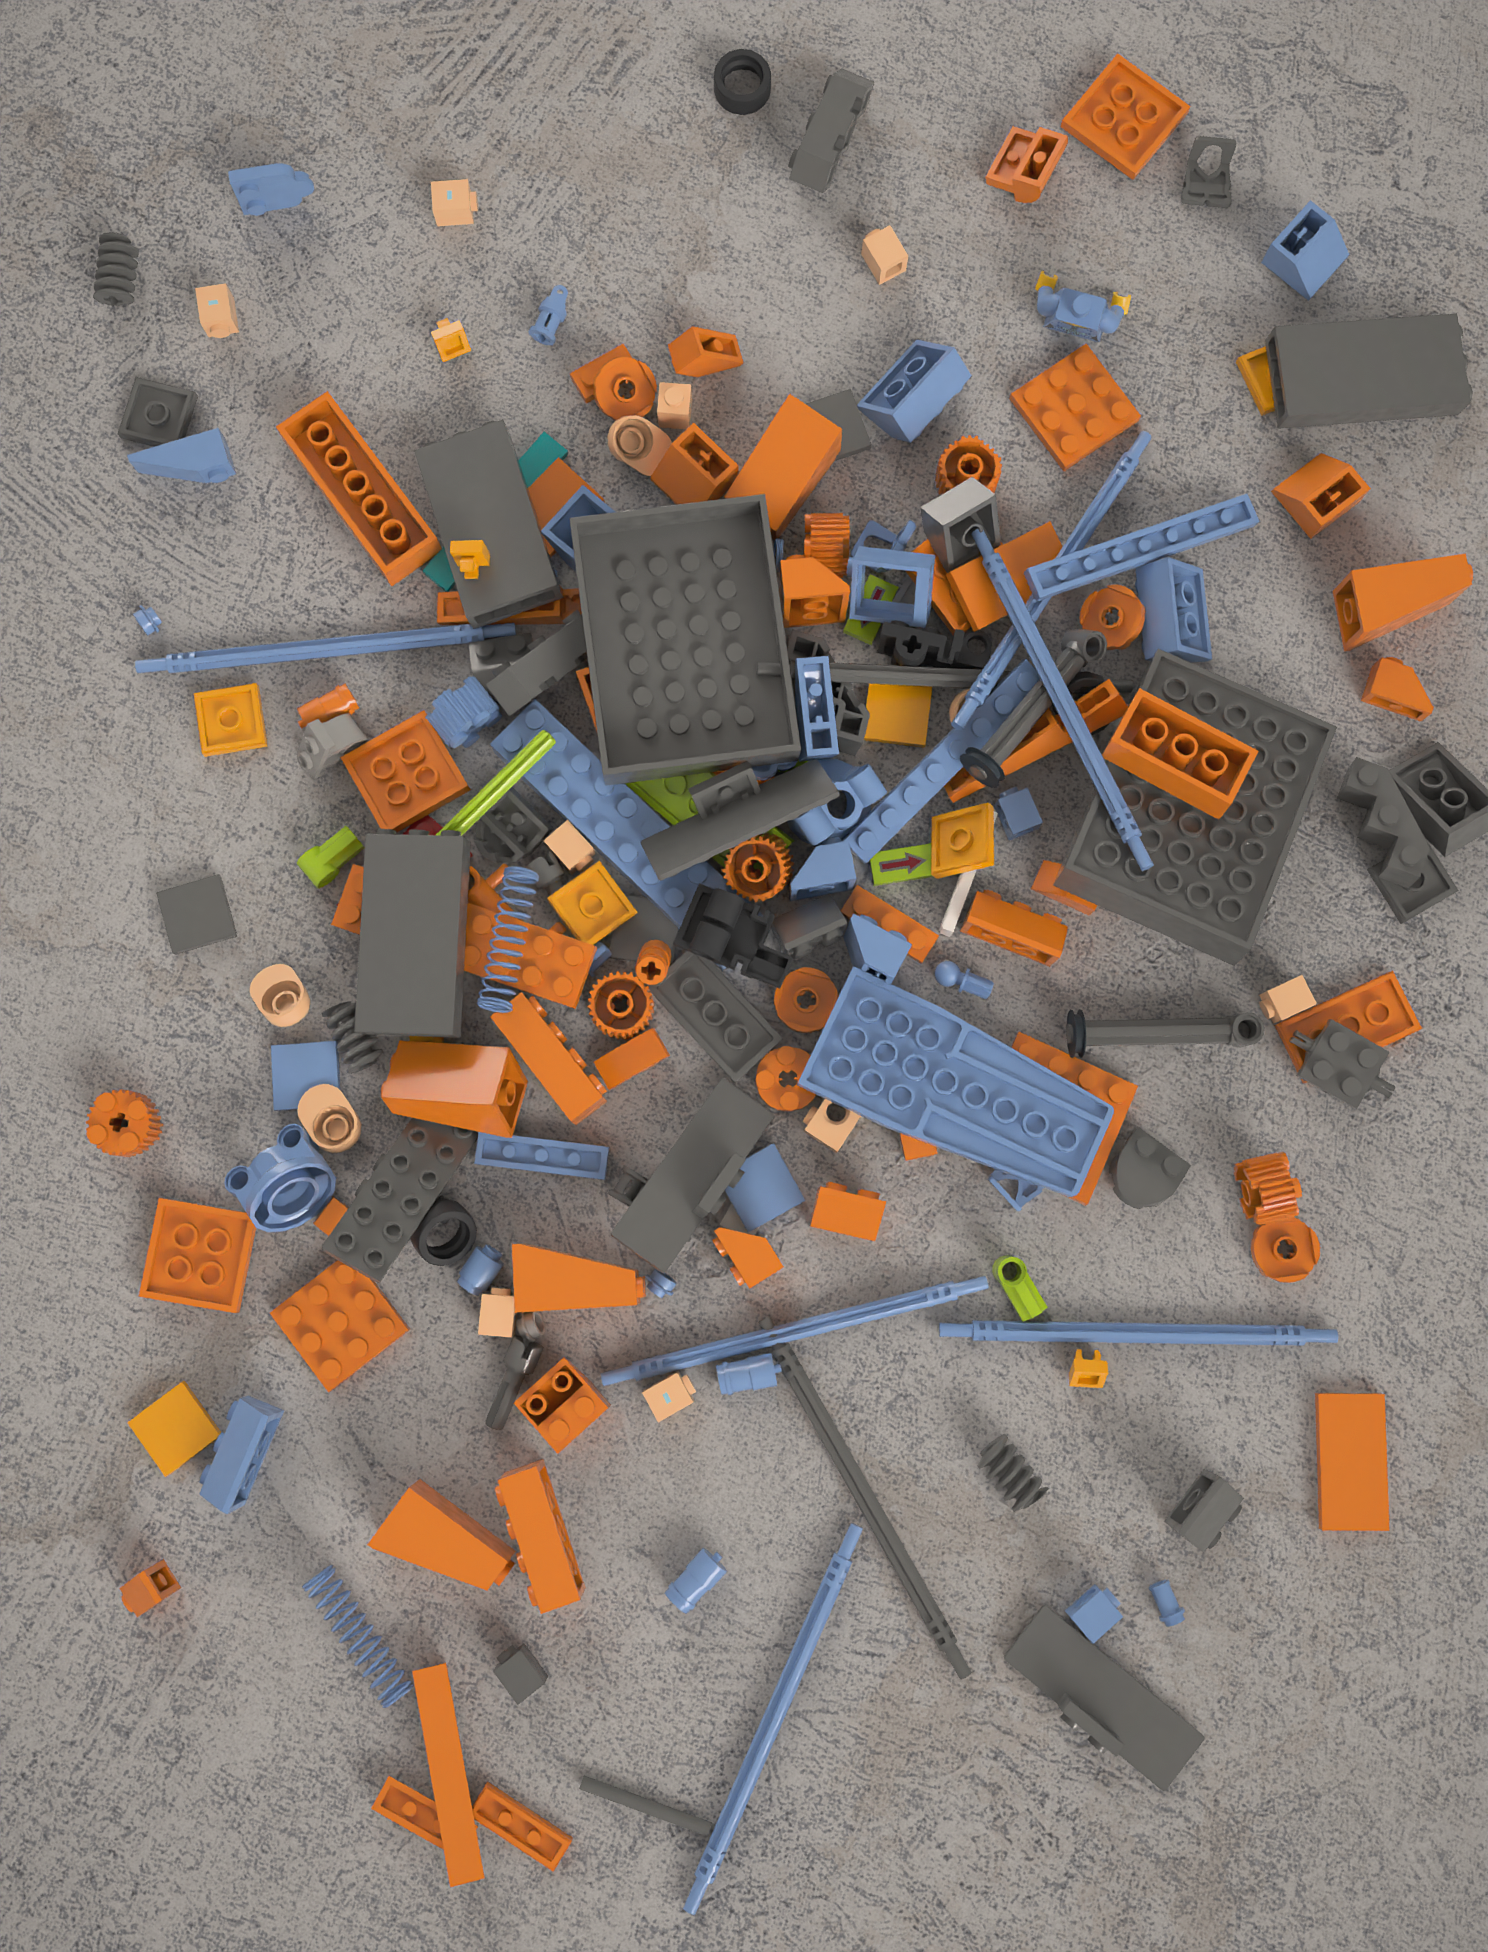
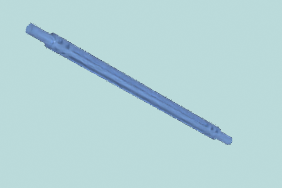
M1141 431L1129 451L1122 454L1120 460L1109 474V477L1056 558L1083 550L1119 492L1134 472V469L1138 466V458L1151 440V435L1148 432ZM1032 594L1025 605L1034 623L1051 597L1036 602ZM1013 624L982 672L978 675L971 689L965 695L966 701L951 723L955 729L962 731L976 708L983 705L985 699L989 696L996 682L1022 644Z
M976 529L971 535L984 559L982 564L1123 843H1128L1141 871L1151 868L1154 864L1140 839L1142 833L1000 554L995 553L984 530L980 533Z
M515 623L485 625L473 629L471 624L175 653L167 654L166 658L135 661V668L137 673L166 670L169 673L466 644L482 641L485 638L516 635Z
M982 1276L958 1283L949 1281L944 1284H937L932 1287L929 1286L924 1289L774 1326L770 1330L762 1329L663 1355H656L651 1358H644L639 1361H632L630 1366L600 1373L602 1384L606 1386L634 1378L636 1381H640L644 1378H651L656 1375H663L668 1372L771 1347L777 1343H786L925 1307H932L936 1304H944L948 1301L958 1300V1296L989 1289L987 1278ZM771 1334H777L776 1337H769Z
M972 1320V1324L939 1323V1337H972L974 1341L1304 1346L1306 1342H1338L1337 1329H1305L1303 1325Z
M854 1523L850 1524L838 1553L833 1554L694 1873L696 1880L683 1907L689 1914H696L708 1884L714 1882L853 1562L850 1558L863 1530L862 1527Z

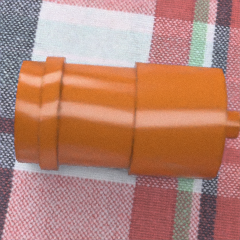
M344 683L341 686H336L334 690L319 698L316 697L298 707L297 710L302 720L298 721V724L302 729L308 723L317 719L324 723L342 714L349 713L352 715L360 707L348 686Z
M650 940L641 947L635 971L639 980L644 984L656 985L665 979L672 958L669 946L660 940Z

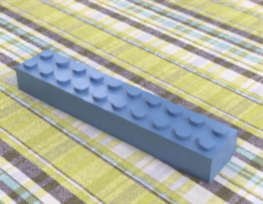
M536 699L490 743L494 753L507 765L541 730L549 732L556 741L555 745L521 779L565 821L569 820L589 844L644 897L648 898L668 917L678 929H680L699 883L713 889L719 888L737 895V890L732 891V887L726 885L728 881L707 861L697 863L673 877L660 881L640 842L670 826L626 784L605 786L601 761ZM742 898L746 903L751 904L746 898ZM715 963L722 971L726 968L723 965Z

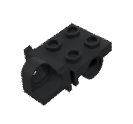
M894 620L891 623L884 622L877 653L892 656L891 665L922 667L923 664L940 668L983 670L990 659L992 642L990 637L982 631H972L964 638L965 632L956 629L952 640H948L947 636L941 635V632L932 628L918 630L910 628L909 624ZM973 639L981 640L985 645V651L980 654L971 652L968 648V642Z
M701 883L698 884L673 944L732 970H735L739 962L743 964L741 975L763 981L779 989L793 960V957L764 946L775 919V914L766 909L763 917L758 916L760 906L746 903L742 898L719 888L713 889Z

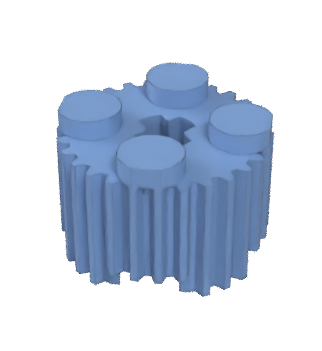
M469 676L463 680L466 685L454 691H451L449 688L443 691L432 703L435 708L433 713L429 712L425 717L449 747L456 748L461 744L464 748L471 746L480 738L478 732L486 726L489 728L495 725L502 717L498 710L499 706L474 676Z

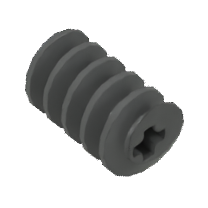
M113 232L103 233L99 237V257L96 263L98 269L95 273L96 281L94 283L95 293L93 298L106 305H130L134 302V297L129 293L135 291V285L130 281L136 280L137 274L133 270L138 266V262L133 258L138 257L139 250L131 245V240L125 235Z
M351 1001L340 1003L322 1012L323 1017H330L326 1022L327 1028L336 1029L331 1034L332 1039L335 1041L342 1040L336 1048L338 1052H347L341 1059L343 1064H352L347 1069L348 1074L356 1073L372 1066L383 1053V1049L372 1050L371 1048L378 1041L377 1037L367 1038L365 1034L354 1032L356 1003H351Z
M1003 1434L990 1442L980 1452L982 1459L977 1466L979 1469L990 1466L991 1469L987 1473L986 1478L991 1479L998 1476L999 1480L994 1488L996 1490L1004 1487L1008 1489L1003 1499L1005 1501L1012 1498L1016 1499L1015 1504L1011 1508L1015 1512L1035 1503L1049 1488H1040L1042 1479L1039 1476L1030 1478L1034 1469L1030 1465L1022 1467L1025 1458L1022 1455L1013 1456L1017 1448L1014 1444L1004 1446L1008 1437L1006 1434Z

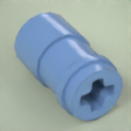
M771 1353L751 1356L745 1360L728 1363L726 1361L716 1365L721 1395H732L734 1392L777 1386L775 1373L782 1372L780 1364L773 1365Z
M702 1548L688 1563L683 1573L668 1585L669 1588L665 1591L668 1599L685 1614L693 1610L700 1598L708 1590L710 1591L726 1574L727 1570L720 1563L723 1557L718 1552L712 1555L708 1550Z

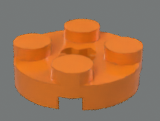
M618 357L608 361L599 369L597 376L593 380L594 398L599 409L614 421L623 416L644 417L654 404L653 401L657 392L655 377L645 363L634 358ZM622 380H625V384H628L629 381L633 387L629 391L631 397L628 399H624V395L620 397L617 392L620 389L619 383Z
M1112 584L1106 586L1107 588L1101 589L1099 592L1094 591L1086 598L1081 607L1079 618L1082 629L1098 631L1105 636L1107 650H1123L1129 647L1131 642L1140 634L1144 625L1146 611L1144 605L1132 590L1122 585ZM1112 610H1118V621L1114 622L1113 625H1108V620L1105 618L1108 612L1112 614Z
M804 967L790 972L785 976L781 988L776 987L774 1006L778 1018L788 1028L800 1033H812L824 1029L839 994L834 983L826 973L815 968ZM805 992L812 993L811 998L816 999L815 1005H809L808 1009L801 1008V1003H797V997L804 996Z
M783 1046L770 1051L760 1061L757 1067L755 1082L761 1099L771 1108L778 1111H796L809 1105L815 1098L816 1094L797 1086L811 1056L806 1051L791 1046ZM783 1071L785 1073L793 1071L797 1076L794 1077V1080H797L796 1085L792 1087L788 1084L785 1088L782 1087L779 1083L782 1078H778L779 1074Z
M1293 1217L1258 1226L1253 1232L1251 1255L1254 1264L1263 1276L1278 1282H1297L1308 1276L1314 1264H1317L1320 1257V1244L1316 1233L1311 1227H1308L1300 1219ZM1284 1239L1287 1245L1293 1246V1253L1289 1252L1290 1257L1286 1259L1277 1251V1246H1281L1279 1242Z

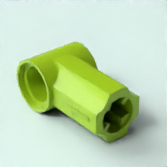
M344 826L321 846H314L306 851L298 859L297 865L315 887L320 889L332 882L338 876L339 869L365 847L347 826Z
M1004 1255L995 1260L992 1267L993 1276L1001 1284L1022 1322L1036 1317L1048 1308L1027 1273L1025 1263L1021 1259ZM1008 1262H1013L1017 1267V1273L1014 1278L1006 1280L1002 1274L1003 1266Z

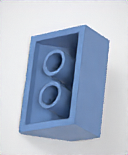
M916 340L857 404L859 411L890 437L911 443L921 435L927 424L942 412L947 402L962 390L963 385L972 375L955 347Z
M1170 557L1137 567L1135 588L1139 600L1144 605L1146 611L1142 628V651L1145 655V660L1151 661L1157 649H1161L1190 663L1212 660L1203 569Z
M245 1396L240 1398L239 1401H234L226 1417L230 1421L226 1432H221L214 1444L213 1451L216 1452L213 1463L212 1465L208 1464L201 1475L199 1483L203 1484L199 1495L226 1514L244 1506L284 1410L251 1396Z

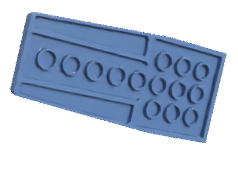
M854 966L797 1083V1086L888 1129L1067 1197H1073L1080 1192L1114 1114V1108L1107 1102L945 1009L892 984L889 985L884 980Z

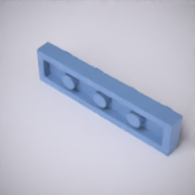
M478 1132L474 1164L606 1180L610 1147L514 1135L512 1138H505Z

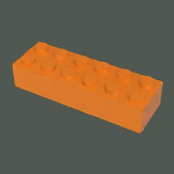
M328 391L276 426L285 444L391 587L434 558L442 549L435 534Z

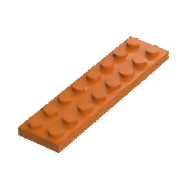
M353 864L331 925L360 935L364 867ZM471 903L467 905L464 971L484 978L489 976L484 970V966L493 963L486 956L488 952L495 950L489 944L491 939L497 937L493 934L492 928L499 925V923L494 918L497 912ZM499 915L497 918L502 923L527 927L528 931L519 932L506 927L495 929V932L503 937L520 938L525 940L526 943L520 945L504 940L493 941L492 944L495 947L518 951L523 956L513 957L500 952L490 954V957L497 962L513 963L519 965L521 969L513 970L499 965L488 966L487 970L496 975L515 977L518 979V982H507L497 978H490L489 980L576 1009L597 947L506 915Z

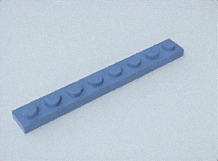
M1244 494L1027 568L1024 575L1035 601L1038 602L1252 528L1260 521L1248 494Z
M1023 659L990 692L983 705L976 708L962 731L953 728L842 839V841L849 840L851 851L863 863L866 864L963 767L960 756L966 754L965 750L968 747L981 749L1039 681L1040 677L1029 661Z

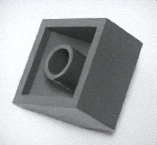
M973 477L920 507L924 533L947 573L982 556L971 535L976 529L980 533L984 530L993 549L1001 545L996 494Z
M1203 1469L1164 1522L1204 1553L1207 1548L1211 1549L1217 1544L1222 1535L1220 1530L1227 1521L1232 1522L1238 1516L1242 1509L1240 1503L1244 1498L1223 1478Z

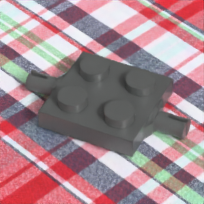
M1328 1019L1322 1032L1314 1039L1307 1037L1298 1030L1293 1033L1295 1037L1290 1038V1043L1306 1050L1304 1063L1296 1076L1353 1109L1358 1108L1365 1094L1371 1089L1376 1090L1387 1098L1392 1095L1390 1091L1395 1090L1394 1085L1379 1078L1380 1068L1390 1052L1332 1019Z

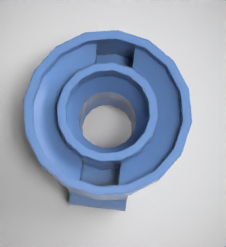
M819 759V763L836 788L846 795V811L842 817L837 819L829 813L827 804L818 806L793 820H788L787 823L790 830L803 842L815 847L822 845L821 842L830 838H841V842H843L842 839L871 811V804L887 793V790L870 764L852 766L838 759Z
M289 1124L280 1131L276 1146L269 1147L260 1152L248 1168L242 1165L232 1168L225 1177L224 1185L231 1194L238 1198L256 1228L266 1232H283L304 1224L315 1217L328 1204L335 1191L336 1177L323 1156L319 1153V1146L311 1139L308 1132L298 1124Z

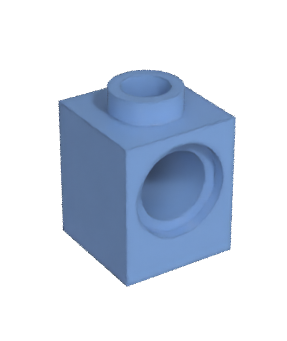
M1013 787L999 794L1000 799L997 800L994 808L998 813L997 815L1009 841L1039 829L1043 821L1028 787L1020 791L1017 787Z
M1095 1584L1065 1610L1092 1644L1123 1618L1116 1609L1121 1604L1108 1588L1102 1592Z

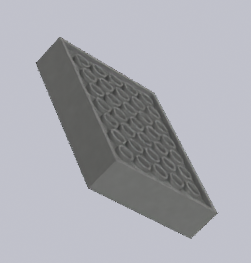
M765 494L570 518L605 786L724 771L746 761L749 762L751 767L798 761L801 746ZM757 662L780 663L781 676L756 675Z
M1157 649L1143 672L1135 694L1141 688L1259 752L1231 806L1219 820L1106 760V764L1142 833L1140 839L1154 866L1141 871L1128 843H1123L1095 787L1053 886L1235 966L1252 949L1337 726L1161 649Z

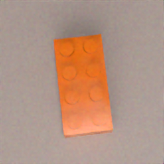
M1139 688L1102 756L1113 764L1219 820L1231 806L1259 751Z
M521 992L509 1001L513 1005L511 1012H495L490 1017L568 1119L575 1125H578L607 1102L603 1096L607 1090L593 1073L587 1076L583 1071L588 1065L573 1047L570 1050L566 1049L563 1043L568 1039L553 1021L550 1024L546 1023L543 1018L548 1014L533 995L527 998Z
M544 1459L505 1472L497 1480L499 1486L495 1487V1493L500 1506L506 1505L510 1519L506 1520V1527L511 1540L517 1539L520 1552L516 1553L517 1561L521 1572L528 1573L531 1585L527 1586V1591L532 1606L538 1605L540 1613L543 1614L581 1600L586 1587Z

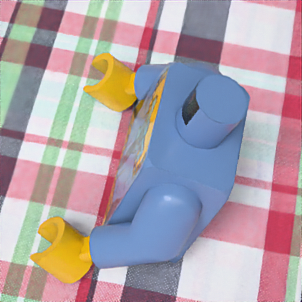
M1041 271L1035 289L1038 291L1037 310L1039 314L1046 317L1043 327L1100 342L1103 332L1113 333L1116 331L1123 315L1128 313L1131 295L1129 294L1128 297H1122L1118 295V292H1113L1109 309L1106 299L1069 288H1062L1053 294L1058 276L1054 274L1053 277H1049L1044 274V271Z

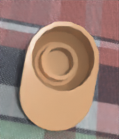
M623 416L617 419L610 427L607 436L611 454L617 460L626 463L645 476L653 474L672 444L671 439L664 431L640 416Z
M285 964L271 965L260 971L251 982L250 995L262 1015L271 1024L278 1027L292 1026L302 1020L308 1013L310 1008L308 992L290 966Z
M329 1084L317 1085L310 1088L301 1097L298 1104L299 1120L311 1139L321 1149L330 1153H342L357 1143L361 1135L360 1119L344 1094L337 1087Z

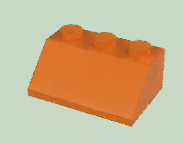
M791 555L786 560H780L779 596L784 628L845 622L850 595V587L846 582L814 557L805 558L804 555Z
M983 890V893L977 891L972 898L960 932L1049 967L1060 958L1068 926L1061 924L1062 919L1048 913H1044L1043 916L1031 912L1032 908L1021 902L1014 901L1012 905L1002 901L1001 895L990 890Z

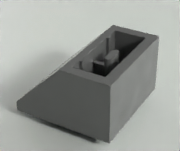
M827 894L775 917L771 929L782 953L793 957L794 961L810 955L812 953L811 949L821 943L825 948L839 942L844 934L847 922L831 895Z

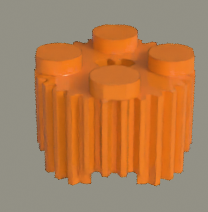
M968 435V438L961 436V440L954 441L953 445L949 444L948 449L945 448L939 458L935 474L936 488H939L938 493L942 495L971 477L995 493L1002 472L1001 457H998V454H994V448L989 449V444L984 445V441L979 440L978 436L974 438L971 435Z
M843 513L805 514V533H811L805 534V558L814 557L839 578L847 575L850 540L849 516H843Z
M767 832L754 836L734 848H730V853L726 854L728 859L724 861L726 866L722 869V872L726 873L723 878L728 880L726 885H730L732 891L736 889L737 895L743 894L742 898L749 897L750 901L754 899L755 902L772 898L788 885L793 876L792 872H794V869L791 868L794 865V862L791 861L793 855H789L791 850L785 848L787 844L784 843L781 837L775 834L769 836ZM757 860L763 864V874L760 869H754L753 867Z
M617 971L616 975L609 973L608 978L604 975L602 980L597 979L598 984H593L594 990L589 991L591 998H588L590 1003L588 1009L590 1011L589 1015L598 1030H601L604 1035L608 1034L610 1038L615 1036L618 1040L619 1038L624 1040L634 1038L635 1035H640V1030L644 1032V1026L650 1025L648 1020L653 1019L652 1013H654L655 1006L649 987L640 981L638 976L634 977L632 972L627 975V972H623L620 975L619 971ZM623 998L628 999L626 1004L629 1008L625 1012L617 1013L614 1002L617 999L621 1002Z
M112 1090V1093L104 1092L99 1095L93 1102L95 1106L89 1108L92 1112L87 1114L89 1120L86 1121V1124H89V1127L86 1128V1136L90 1143L97 1145L96 1148L101 1149L103 1153H109V1155L134 1157L136 1154H143V1150L148 1151V1146H153V1142L160 1139L158 1134L162 1133L160 1127L163 1124L160 1123L161 1116H157L159 1109H154L156 1104L151 1103V1099L147 1098L146 1095L129 1090ZM123 1119L129 1120L127 1128L121 1127Z
M1272 1153L1246 1159L1241 1163L1235 1164V1181L1242 1180L1241 1191L1243 1198H1239L1246 1219L1254 1218L1256 1224L1263 1225L1299 1215L1296 1198L1302 1197L1301 1185L1296 1177H1290L1289 1161L1286 1153Z

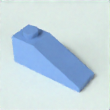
M219 428L127 455L132 466L138 473L202 483H220L227 480L229 476L236 474L227 441Z
M828 656L795 659V710L801 746L799 762L811 761L813 759H831L839 754Z

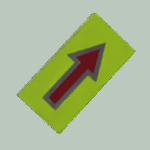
M870 574L864 585V598L892 602L899 587ZM849 617L843 633L872 646L882 623L850 619Z
M931 843L879 851L869 860L873 886L933 877L931 875Z

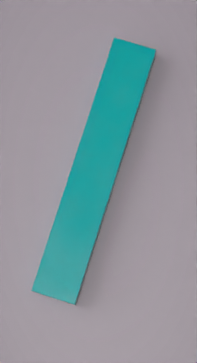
M545 431L519 459L528 488L558 457L563 461L568 455V450ZM443 546L422 571L424 575L445 592H449L454 587L455 580Z

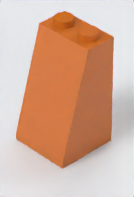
M789 394L724 498L765 494L771 538L773 540L779 539L841 451L842 428Z
M1466 553L1351 570L1332 591L1344 651H1351L1450 605L1472 585L1473 568L1467 562Z
M399 1040L396 1053H393L391 1056L387 1080L383 1082L381 1087V1098L392 1114L512 1138L528 1080L509 1047Z
M512 1244L515 1313L633 1306L640 1304V1298L646 1296L645 1276L639 1277V1270L530 1244Z
M421 1479L407 1489L367 1544L377 1551L487 1591L493 1582L500 1586L515 1565V1562L511 1560V1557L516 1552L513 1548Z

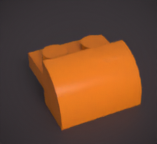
M1012 126L985 177L986 184L1014 193L1015 201L1035 202L1039 199L1067 147L1068 136L1039 127L1038 131L1033 133Z

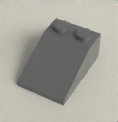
M1439 742L1389 770L1423 836L1444 857L1488 832V789Z

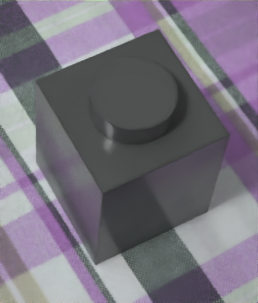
M525 1643L517 1649L511 1645L497 1657L499 1663L493 1671L517 1705L544 1685L548 1678L547 1673Z

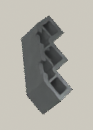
M842 68L835 72L833 76L829 75L824 86V95L816 112H812L808 119L803 140L798 150L794 149L788 164V167L792 169L789 177L790 180L821 193H824L831 186L839 158L849 147L857 119L866 111L874 81Z
M578 610L562 620L565 626L547 640L542 635L529 644L527 647L530 649V652L514 664L510 665L506 661L492 671L495 678L488 682L486 686L509 716L588 658L583 618Z
M792 629L786 642L788 660L795 661L796 658L828 656L829 662H835L829 653L830 648L823 638ZM831 682L839 752L855 756L863 744L870 713L865 705L859 702L852 690L854 687L851 683Z
M1356 757L1346 771L1337 799L1367 809L1357 838L1388 849L1378 878L1409 889L1420 878L1430 847L1388 768Z

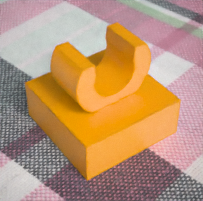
M448 318L436 322L439 329L432 331L431 335L443 362L471 351L460 320L451 324Z
M483 540L451 541L450 554L457 566L460 567V571L465 572L464 578L478 579L479 566H490V553Z
M1077 1349L1069 1372V1386L1103 1388L1108 1375L1107 1361L1101 1360L1099 1350H1094L1092 1360H1086L1082 1358V1350Z

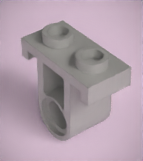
M349 713L342 714L324 723L317 719L306 726L297 751V760L301 768L308 771L313 779L325 775V768L342 761L340 757L368 742V739Z

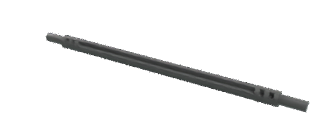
M789 660L791 680H795V661ZM757 662L756 675L781 676L780 663ZM829 662L831 682L971 688L978 675L982 672V669ZM1003 671L1002 675L1000 676V678H999L998 681L996 682V685L994 686V688H995L1011 671ZM1110 679L1119 692H1132L1133 680ZM1081 687L1073 693L1087 694L1094 687Z
M770 1315L758 1322L764 1330H770L775 1326ZM771 1334L769 1337H776L777 1334ZM784 1342L772 1345L774 1358L780 1364L784 1376L939 1650L945 1652L960 1680L968 1677L972 1672L955 1644L957 1642L955 1635L790 1344H785Z

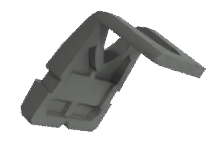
M1196 136L1187 162L1181 196L1183 204L1203 206L1206 203L1208 207H1230V162L1236 148V140ZM1211 145L1219 146L1222 149L1220 166L1214 173L1207 175L1201 170L1197 160L1206 147Z

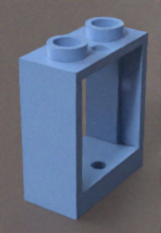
M859 546L854 558L849 557L847 565V577H852L848 601L850 619L891 623V621L897 620L905 622L909 626L926 628L931 613L935 555ZM866 566L917 572L915 603L906 604L865 599Z

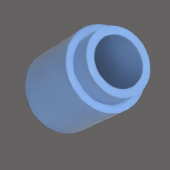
M487 1244L484 1248L476 1246L459 1271L460 1277L457 1283L468 1292L479 1296L482 1291H486L503 1267L504 1263L500 1260L502 1254Z

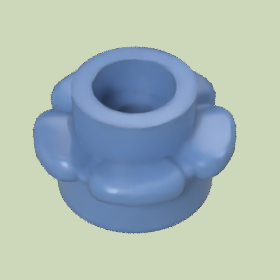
M140 605V610L133 613V616L147 636L154 631L158 633L159 628L157 626L162 623L152 607L145 610Z
M655 1268L651 1275H646V1279L649 1281L647 1288L661 1298L665 1294L669 1296L674 1294L672 1290L677 1283L668 1274L661 1273Z

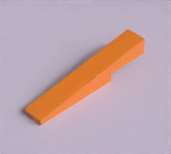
M560 586L563 598L487 625L515 623V625L564 624L562 620L574 611L578 610L582 614L579 588L563 589ZM458 591L438 592L437 623L439 625L470 624L465 616Z
M1110 679L1075 701L1090 733L1122 717L1128 708V705ZM1049 708L1001 764L1000 767L1005 776L1072 743L1059 714L1054 716ZM962 767L944 787L949 798L954 803L986 787V785L977 781Z
M443 1663L412 1671L451 1888L481 1880L485 1877L447 1664Z

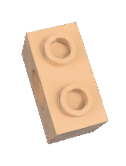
M825 1099L819 1109L812 1106L802 1121L807 1125L804 1132L837 1153L861 1116L843 1107L845 1111L844 1118L841 1121H832L828 1118L826 1110L829 1105L835 1103Z

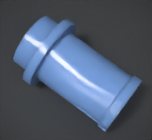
M1169 1579L1158 1581L1149 1586V1590L1161 1613L1159 1620L1164 1622L1166 1627L1174 1626L1185 1620L1183 1616L1185 1612L1184 1607H1179Z

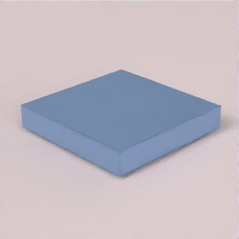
M338 1041L271 1045L274 1111L297 1110L299 1101L304 1093L317 1085L329 1084L340 1090L339 1052L336 1048Z
M774 1143L746 1158V1161L740 1168L745 1172L734 1188L728 1185L725 1189L747 1232L756 1229L805 1201Z

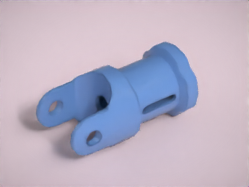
M562 285L555 286L551 295L543 300L538 308L540 314L535 325L530 327L528 333L539 343L553 345L556 341L554 336L556 330L567 315L565 303L568 291L566 287ZM561 290L563 294H559L557 291Z

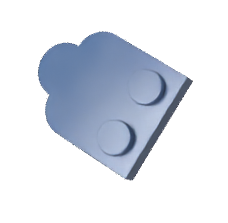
M283 163L228 171L231 187L244 215L258 216L266 211L295 207L301 203L302 197H306L314 191V183L307 173L294 171L290 165Z

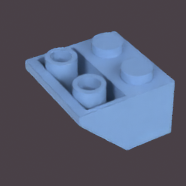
M1310 200L1271 243L1261 263L1309 301L1348 258L1349 252L1335 219Z
M853 913L843 936L852 966L891 985L912 944L907 942V938L901 933L894 930L888 932L878 927V923L874 919L866 915H860L859 917Z

